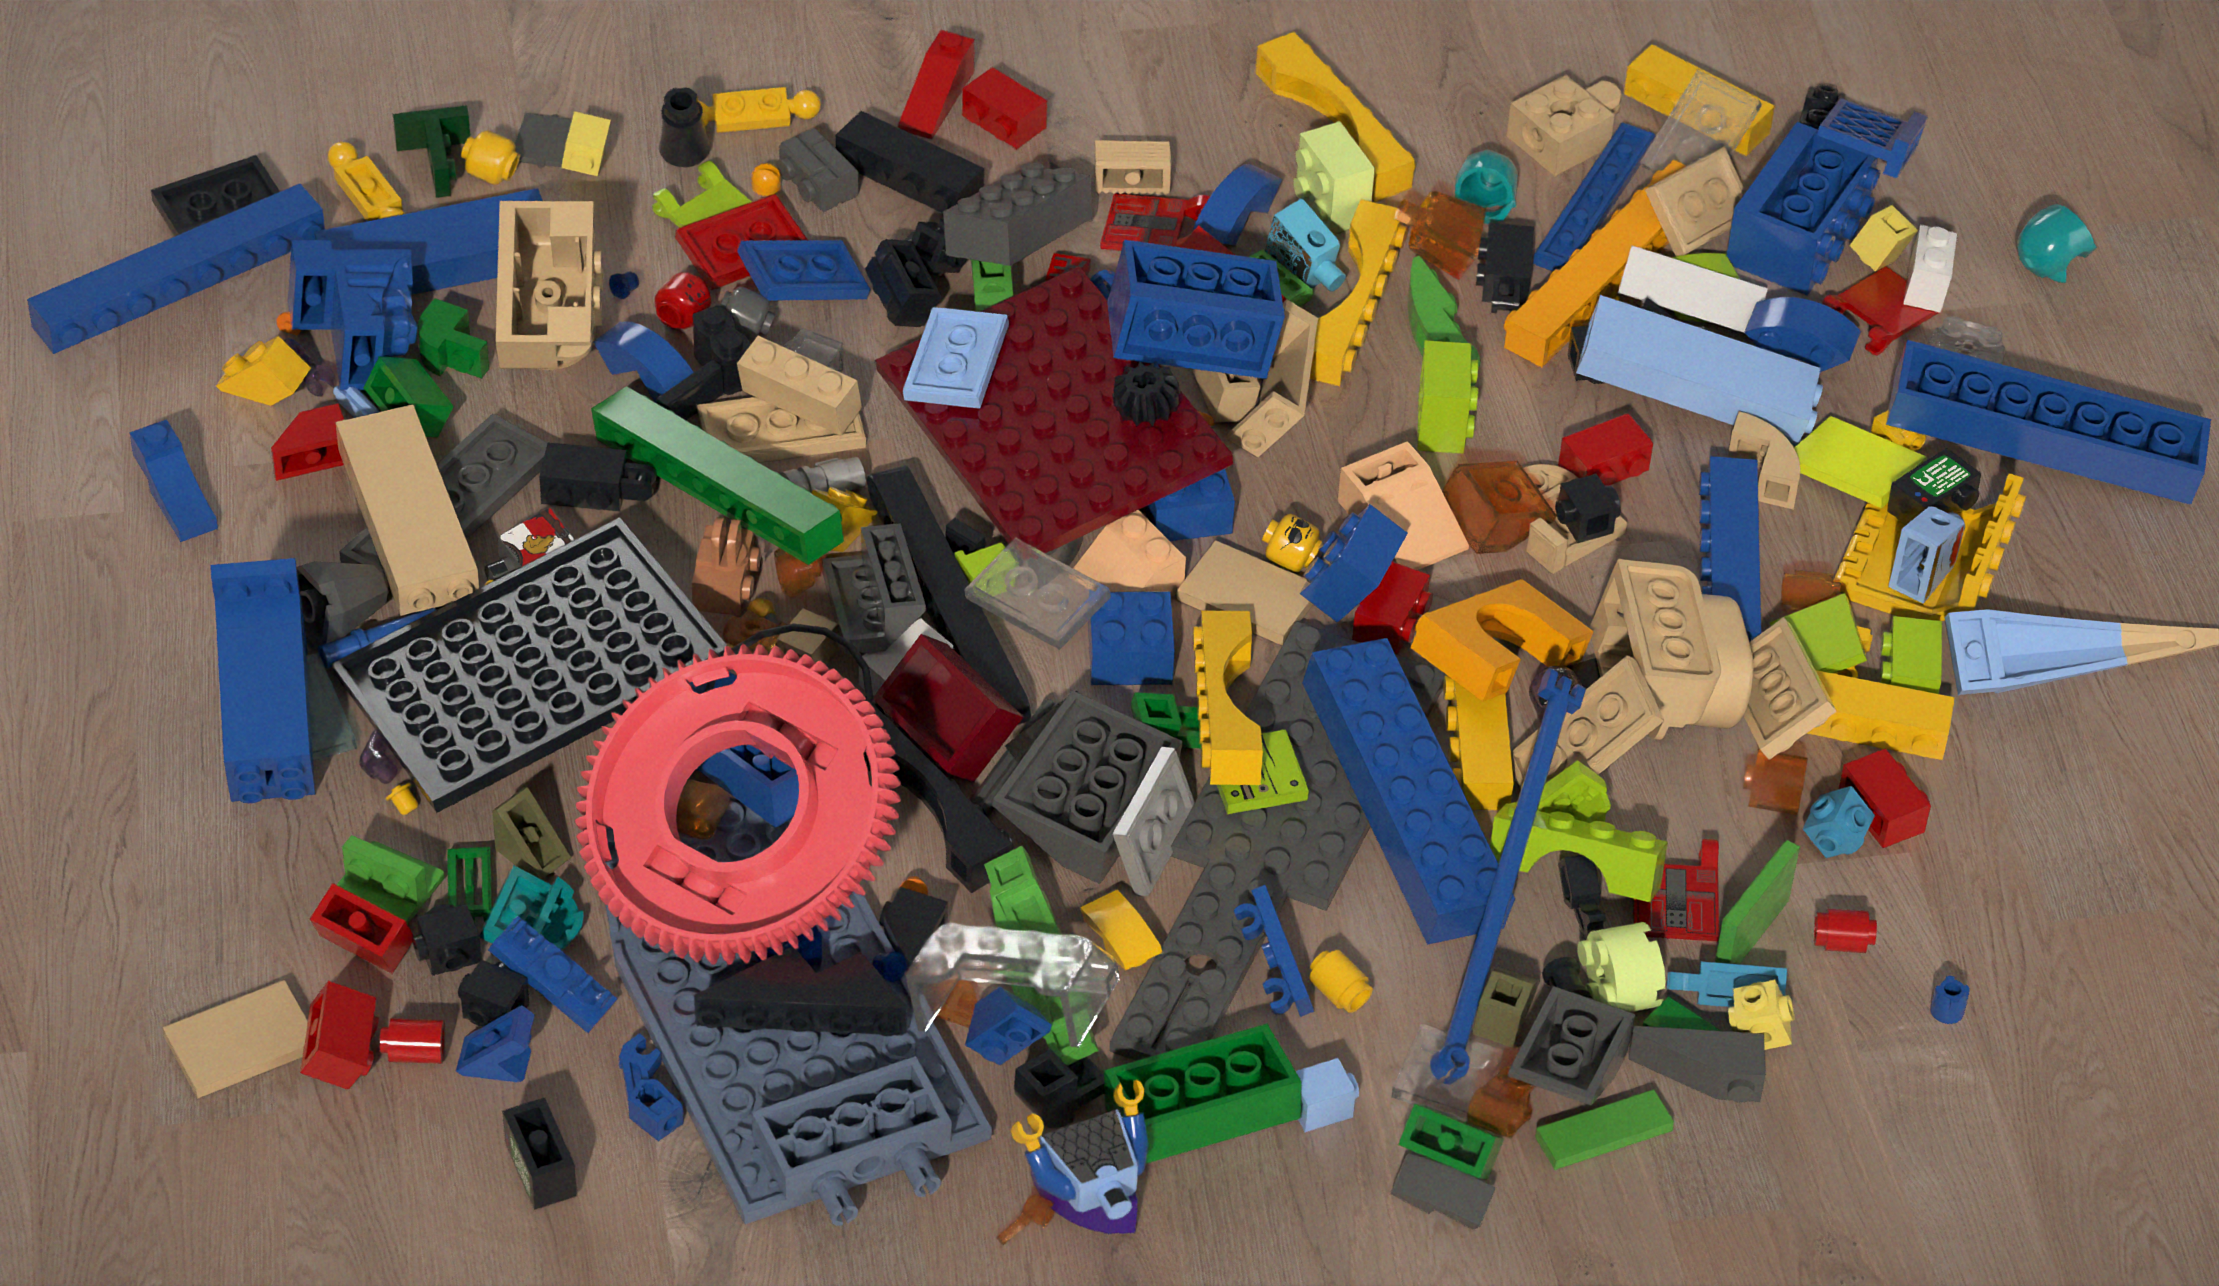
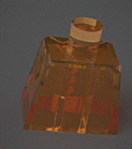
M1432 191L1420 206L1407 199H1403L1397 208L1395 219L1412 227L1408 243L1410 250L1452 277L1460 280L1478 256L1486 209L1453 196Z

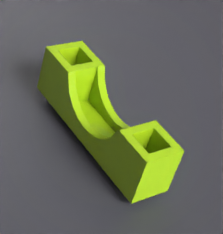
M1517 802L1506 803L1494 816L1490 848L1498 864ZM1537 811L1519 871L1528 873L1542 856L1550 852L1560 850L1573 851L1584 855L1597 865L1604 875L1609 893L1651 902L1661 888L1668 842L1656 839L1654 834L1646 831L1629 833L1617 830L1614 825L1608 822L1594 821L1587 823L1575 820L1573 815L1566 812H1551L1549 814Z

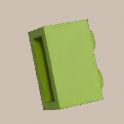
M1893 616L1890 632L1883 631L1881 638L1880 655L1887 656V661H1882L1880 683L1939 694L1942 678V621Z

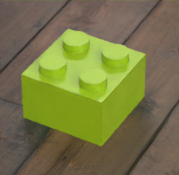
M1424 340L1418 394L1417 451L1464 454L1466 438H1473L1475 416L1469 415V411L1477 410L1478 387H1471V383H1477L1478 360L1471 359V343Z

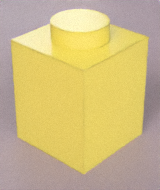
M574 111L561 168L598 177L611 120Z
M1891 205L1869 218L1850 244V247L1859 255L1862 262L1876 272L1895 262L1918 230Z

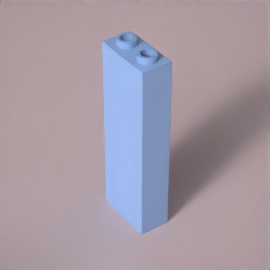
M1600 295L1590 318L1576 372L1731 425L1735 424L1739 411L1753 415L1778 429L1794 446L1799 444L1804 432L1808 434L1812 432L1818 412L1812 410V407L1817 406L1823 390V385L1817 384L1820 373L1819 367Z

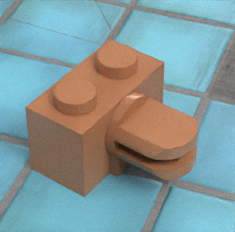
M716 517L714 525H706L692 579V604L698 611L741 616L744 600L751 601L754 577L750 575L751 571L759 570L761 548L754 547L753 532L741 529V520L732 519L730 527H726V519Z

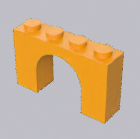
M1520 579L1490 591L1476 594L1465 600L1451 603L1432 612H1426L1420 617L1415 626L1416 635L1410 648L1484 702L1508 692L1521 660L1492 637L1506 640L1521 647L1548 668L1559 669L1582 661L1594 631L1529 583Z

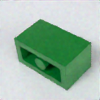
M379 356L363 387L381 411L414 405L426 437L438 438L454 407L417 359Z
M1414 1103L1398 1145L1476 1178L1489 1179L1504 1138L1428 1106Z

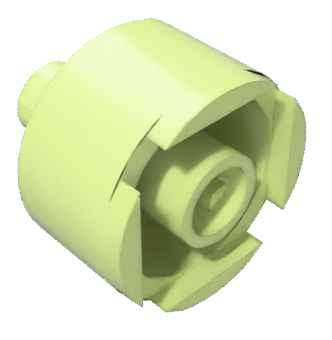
M1639 922L1591 931L1587 940L1578 942L1579 960L1583 966H1586L1589 981L1585 986H1587L1592 1000L1627 1012L1655 1008L1662 1004L1663 999H1656L1657 990L1665 989L1664 964L1657 940L1649 942L1644 933L1651 931L1646 923Z

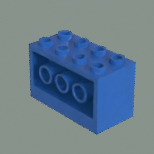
M1796 122L1735 206L1727 256L1733 267L1808 296L1816 283L1821 285L1825 280L1831 261L1837 262L1839 260L1845 241L1847 239L1853 240L1858 231L1861 218L1867 219L1875 203V198L1871 197V192L1877 185L1880 170L1876 169L1877 157L1816 136L1818 129Z
M1124 240L1107 301L1114 358L1146 363L1156 361L1161 365L1267 379L1285 318L1276 261Z

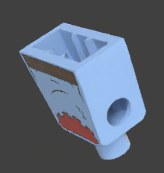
M1928 507L1904 526L1901 531L1888 587L1924 604L1956 563L1965 529L1964 520L1956 513H1946L1936 507ZM1919 564L1924 565V569H1921Z

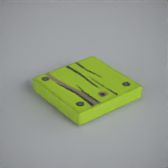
M1286 729L1261 734L1263 749L1261 785H1217L1227 814L1308 800L1309 790Z

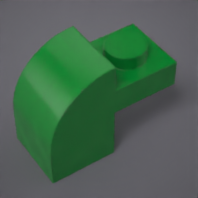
M434 298L418 320L420 357L423 365L437 376H441L446 368L449 367L461 373L482 379L489 370L487 341L470 335L469 313L467 309Z

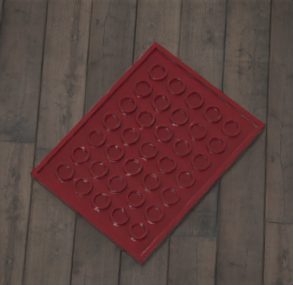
M1080 266L980 311L1008 315L1009 326L980 408L904 400L903 388L921 339L875 360L878 373L1024 564L1031 561L1032 558L1059 548L1233 465L1232 452L1181 390L1177 411L1170 413L1168 421L1157 419L1153 427L1149 422H1143L1136 427L1132 420L1123 421L1122 416L1113 404L1112 394L1114 393L1115 376L1123 375L1125 366L1136 368L1139 361L1113 357L1107 300ZM1141 362L1144 366H1149L1150 364H1152Z

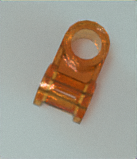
M688 779L682 789L677 805L676 822L678 832L700 840L712 838L730 804L727 793L714 784Z
M1505 1066L1488 1083L1478 1088L1468 1108L1467 1121L1469 1124L1510 1139L1532 1117L1533 1109L1529 1103L1531 1091L1536 1086L1509 1077L1508 1073L1511 1066Z

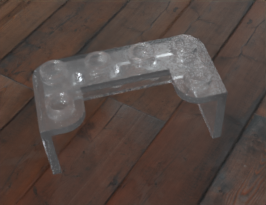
M947 923L940 926L930 936L905 974L918 1031L926 1032L959 980L1035 987V990L1042 995L1061 998L1070 1046L1078 1048L1120 979L1115 957L1085 937L1075 934L1040 933L1033 930L1017 931L999 929L997 927L965 926L957 923Z

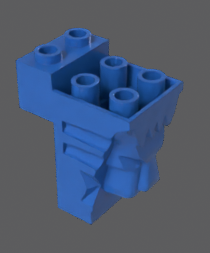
M292 240L288 287V307L292 330H331L340 390H348L349 387L365 390L363 387L379 356H403L408 352L409 344H413L417 340L418 326L411 314V287H413L411 250H332L331 240Z

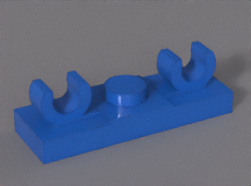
M1266 885L1255 888L1251 891L1256 905L1241 904L1234 909L1237 920H1242L1246 917L1255 919L1252 925L1241 929L1245 940L1257 938L1263 929L1269 942L1261 945L1270 969L1279 967L1283 979L1270 978L1262 984L1266 995L1275 991L1283 993V997L1280 1000L1270 1003L1273 1014L1285 1013L1294 1002L1300 1017L1314 1012L1312 1003Z
M519 916L508 925L488 949L489 952L512 971L526 976L530 986L587 1033L593 1029L617 1000L609 990L605 989L591 975L587 974L581 966L552 942L550 943L546 940L544 936L539 934Z

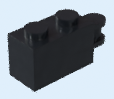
M1489 223L1487 238L1480 237L1478 260H1485V263H1478L1476 286H1483L1482 302H1491V313L1497 314V310L1517 311L1519 305L1526 303L1531 280L1534 227Z
M548 442L539 475L541 504L620 512L623 499L647 501L652 497L653 487L651 484L656 481L657 472L649 465L627 463L626 450Z

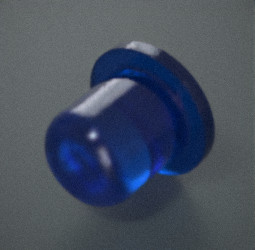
M631 271L624 274L615 273L609 279L610 290L619 299L627 298L630 292L639 286L638 276Z
M899 952L880 953L872 961L874 968L885 980L890 982L900 980L906 971L905 957Z

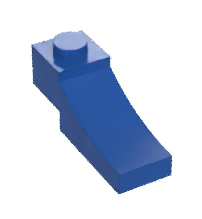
M167 419L129 432L133 456L148 479L150 493L179 541L182 542L218 529L217 518L194 477L184 454L182 443Z

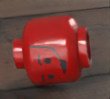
M679 272L671 276L654 297L657 316L662 323L671 328L688 329L692 327L693 314L708 309L711 306V294L705 281L698 276L686 272Z

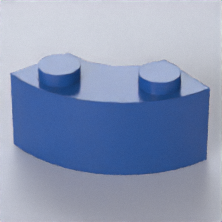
M1778 297L1757 302L1745 329L1746 335L1757 347L1786 357L1796 358L1819 367L1820 373L1850 361L1861 332L1853 322L1838 311L1812 300L1794 297Z

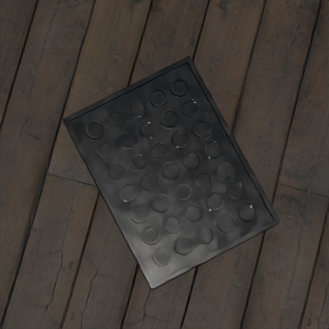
M619 517L473 591V593L337 660L331 665L335 676L436 813L602 728V726L615 721L611 712L622 716L627 710L623 704V699L631 703L636 701L638 696L635 688L646 692L651 688L648 677H652L657 682L664 679L663 668H666L672 674L679 670L678 660H681L686 666H690L693 664V653L697 654L702 661L708 660L709 649H713L721 657L727 644Z

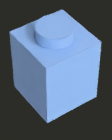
M1339 1058L1296 1071L1301 1080V1119L1298 1120L1304 1132L1353 1118L1355 1098L1359 1097V1088L1354 1075L1346 1073Z

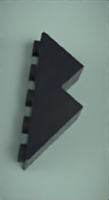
M791 946L783 950L782 955L775 954L694 995L695 1024L697 1026L708 1028H748L751 1030H792L795 1032H835L838 1034H878L882 1036H902L906 1034L907 1005L862 952L816 973L801 954Z

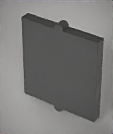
M525 113L515 142L516 153L520 154L519 162L536 164L540 168L545 166L561 168L572 119L560 118L557 114L546 116Z

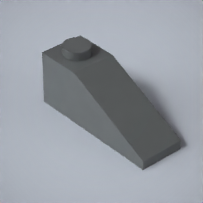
M1633 1026L1628 1053L1629 1060L1718 1100L1760 1102L1766 1077L1764 1034Z

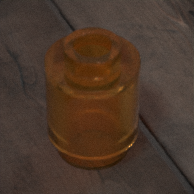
M1794 570L1793 574L1784 573L1781 605H1789L1791 610H1802L1840 595V582H1833V573Z

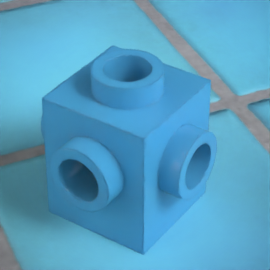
M1849 786L1819 795L1817 801L1811 806V813L1802 829L1825 858L1840 854L1848 855L1854 853L1863 845L1864 837L1875 815L1853 787Z

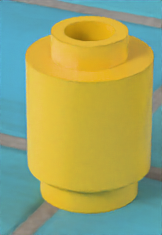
M1340 950L1324 951L1311 963L1310 969L1312 971L1309 980L1338 1009L1344 1008L1348 1013L1355 1012L1370 998L1373 988L1368 984L1369 978Z

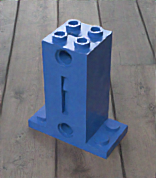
M296 559L210 565L216 612L223 756L231 802L240 801L252 804L260 802L262 799L284 798L287 800H297L305 795H316L307 671L308 647Z

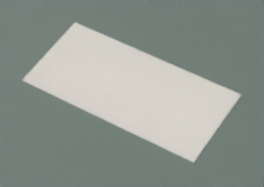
M1632 246L1618 293L1640 300L1648 297L1659 306L1745 333L1756 303L1765 300L1768 288Z

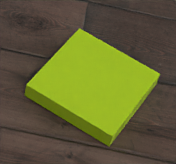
M1845 593L1784 616L1796 632L1815 670L1834 674L1867 661L1853 612ZM1783 617L1769 622L1770 626L1774 625Z

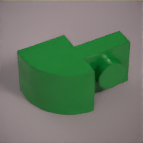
M1134 693L1131 701V711L1134 719L1183 741L1182 748L1201 749L1198 707L1177 706L1174 694Z

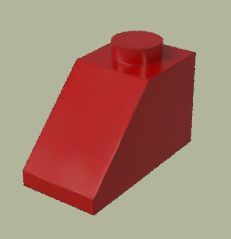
M338 403L299 412L273 444L271 454L276 481L344 465L338 450L336 422L344 420Z

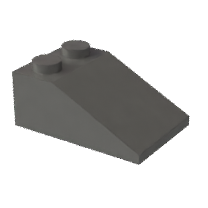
M1553 986L1513 1061L1508 1076L1592 1105L1614 1080L1628 1052L1635 1014Z

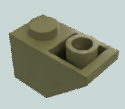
M1500 966L1492 970L1479 1002L1473 1034L1514 1048L1540 980Z

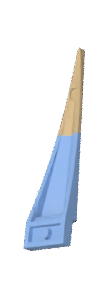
M1990 609L1948 613L1945 617L1958 695L1995 692L1996 694L2219 646V629L2091 621Z

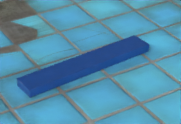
M1623 122L1620 124L1535 252L1533 258L1534 265L1550 271L1560 270L1568 262L1571 254L1576 249L1581 250L1589 242L1594 231L1599 229L1653 147L1656 134Z

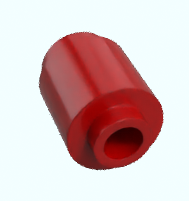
M1827 908L1826 912H1816L1814 946H1824L1825 951L1866 953L1868 945H1875L1877 921L1869 919L1868 911Z

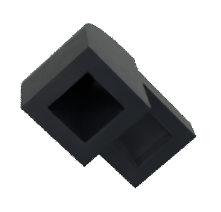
M1049 1049L1016 1068L1014 1092L1033 1114L1041 1118L1046 1127L1059 1128L1073 1122L1076 1109L1104 1094V1073L1087 1056L1067 1066Z

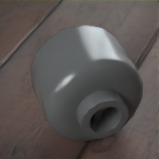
M743 286L736 287L732 292L726 290L720 305L732 316L735 330L744 334L750 343L760 333L768 334L775 313L768 311L770 308V301L761 295V293Z

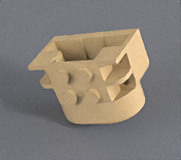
M500 201L495 341L500 369H561L579 362L593 348V341L596 340L597 326L603 325L601 291H603L604 286L601 251H595V232L593 228L594 201Z
M1618 559L1589 627L1594 631L1591 639L1600 677L1627 655L1637 661L1665 720L1648 734L1651 739L1661 740L1665 736L1668 727L1683 728L1685 724L1724 729L1737 725L1747 709L1753 683L1752 651L1742 613L1737 602L1728 596L1702 594L1696 575L1685 567ZM1618 613H1623V618L1620 617Z

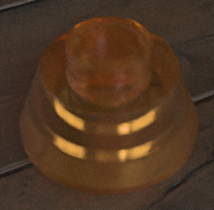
M780 548L774 551L776 573L783 594L795 598L815 585V577L821 576L818 559L807 565Z

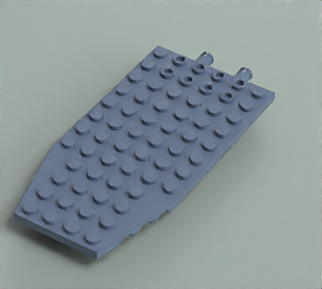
M716 783L680 794L676 812L677 830L681 842L717 862H736L761 853L779 839L792 820L790 819L775 828ZM606 828L607 843L612 860L604 862L610 869H613L619 862L615 847L613 829ZM852 892L849 896L855 906L853 909L841 904L837 909L842 919L838 921L829 915L825 919L829 929L826 932L819 928L818 925L811 928L814 936L812 941L803 934L797 936L798 948L796 950L816 973L862 952L907 1005L906 1034L902 1036L697 1026L695 1024L694 995L763 960L760 959L755 951H751L750 961L745 964L738 953H735L733 964L728 965L720 953L714 965L707 960L705 952L699 963L690 957L689 951L683 959L679 958L673 949L668 954L664 953L659 948L658 943L652 947L645 941L644 936L639 939L632 932L631 927L627 929L620 922L619 917H615L609 911L608 905L605 904L615 968L655 1047L661 1052L662 1061L744 1225L820 1198L830 1216L832 1224L835 1226L843 1225L839 1215L841 1212L848 1224L858 1215V1208L853 1203L846 1189L904 1170L916 1196H926L922 1187L923 1184H925L931 1195L939 1189L941 1180L936 1175L929 1162L930 1160L992 1139V1128L866 898L855 892ZM788 941L782 943L783 950L792 946ZM772 947L767 948L766 959L777 954Z

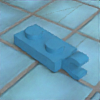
M1700 961L1699 974L1667 972L1666 989L1696 991L1697 1005L1733 1007V988L1751 985L1756 982L1776 980L1782 995L1785 996L1787 968Z

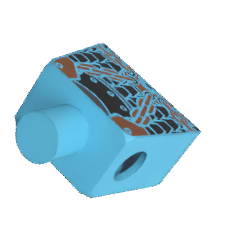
M1302 198L1274 215L1265 252L1311 288L1322 283L1330 292H1333L1346 279V275L1335 265L1340 248L1338 239Z

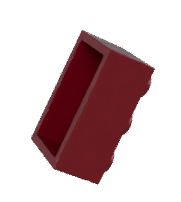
M920 634L873 698L947 773L975 782L1023 719V716L947 643L924 634Z

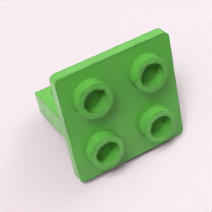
M351 835L342 846L345 875L338 882L337 886L405 920L408 925L443 881L444 871L377 841L369 843Z

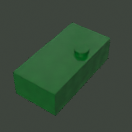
M1267 1023L1104 1070L1105 1109L1107 1112L1118 1109L1121 1116L1125 1115L1124 1108L1119 1106L1114 1099V1091L1117 1085L1121 1083L1122 1094L1128 1100H1134L1136 1097L1133 1082L1138 1080L1143 1085L1144 1096L1137 1103L1138 1112L1144 1114L1148 1138L1146 1164L1301 1119V1080Z

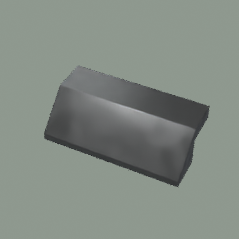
M901 523L861 527V555L822 559V574L835 621L838 624L839 635L852 642L859 653L886 651L926 611L925 601ZM843 646L844 653L851 654L849 650Z

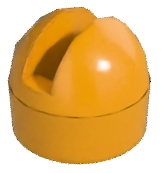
M762 163L756 166L751 175L752 190L762 196H771L779 192L781 189L779 169L770 163Z

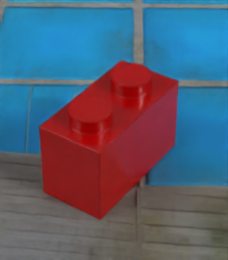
M991 67L963 87L962 116L991 133L997 139L1004 141L1015 149H1019L1046 129L1047 100Z
M1627 413L1563 437L1558 466L1570 471L1577 478L1597 474L1604 486L1612 485L1649 471L1653 442Z
M1392 562L1379 586L1361 601L1355 611L1352 640L1363 643L1387 638L1394 653L1398 655L1404 642L1410 643L1416 633L1415 626L1420 614L1423 615L1430 609L1433 600V593L1428 592L1430 575Z
M1886 748L1843 765L1839 789L1852 786L1874 813L1875 817L1868 830L1882 848L1925 832L1931 810L1930 801L1925 792L1919 790L1907 776L1904 766L1900 762H1896Z
M334 883L331 884L310 917V921L320 937L391 974L394 973L413 942L412 937L414 935L405 920Z
M327 981L310 1004L300 1074L347 1090L352 1087L360 1075L366 1076L374 1058V1052L370 1051L369 1047L379 1022V1018L374 1016L377 997Z

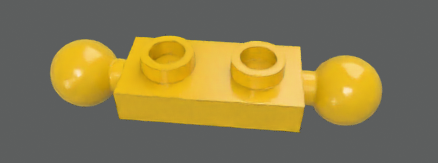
M786 87L712 94V106H707L704 102L699 101L703 110L705 127L709 121H715L717 133L790 126V114L794 113L797 117L807 120L814 118L821 108L820 99L813 91L802 90L796 93L793 99H787Z
M337 142L331 146L328 151V161L334 168L335 180L366 221L406 214L402 209V199L368 156L358 159L355 147L348 142Z

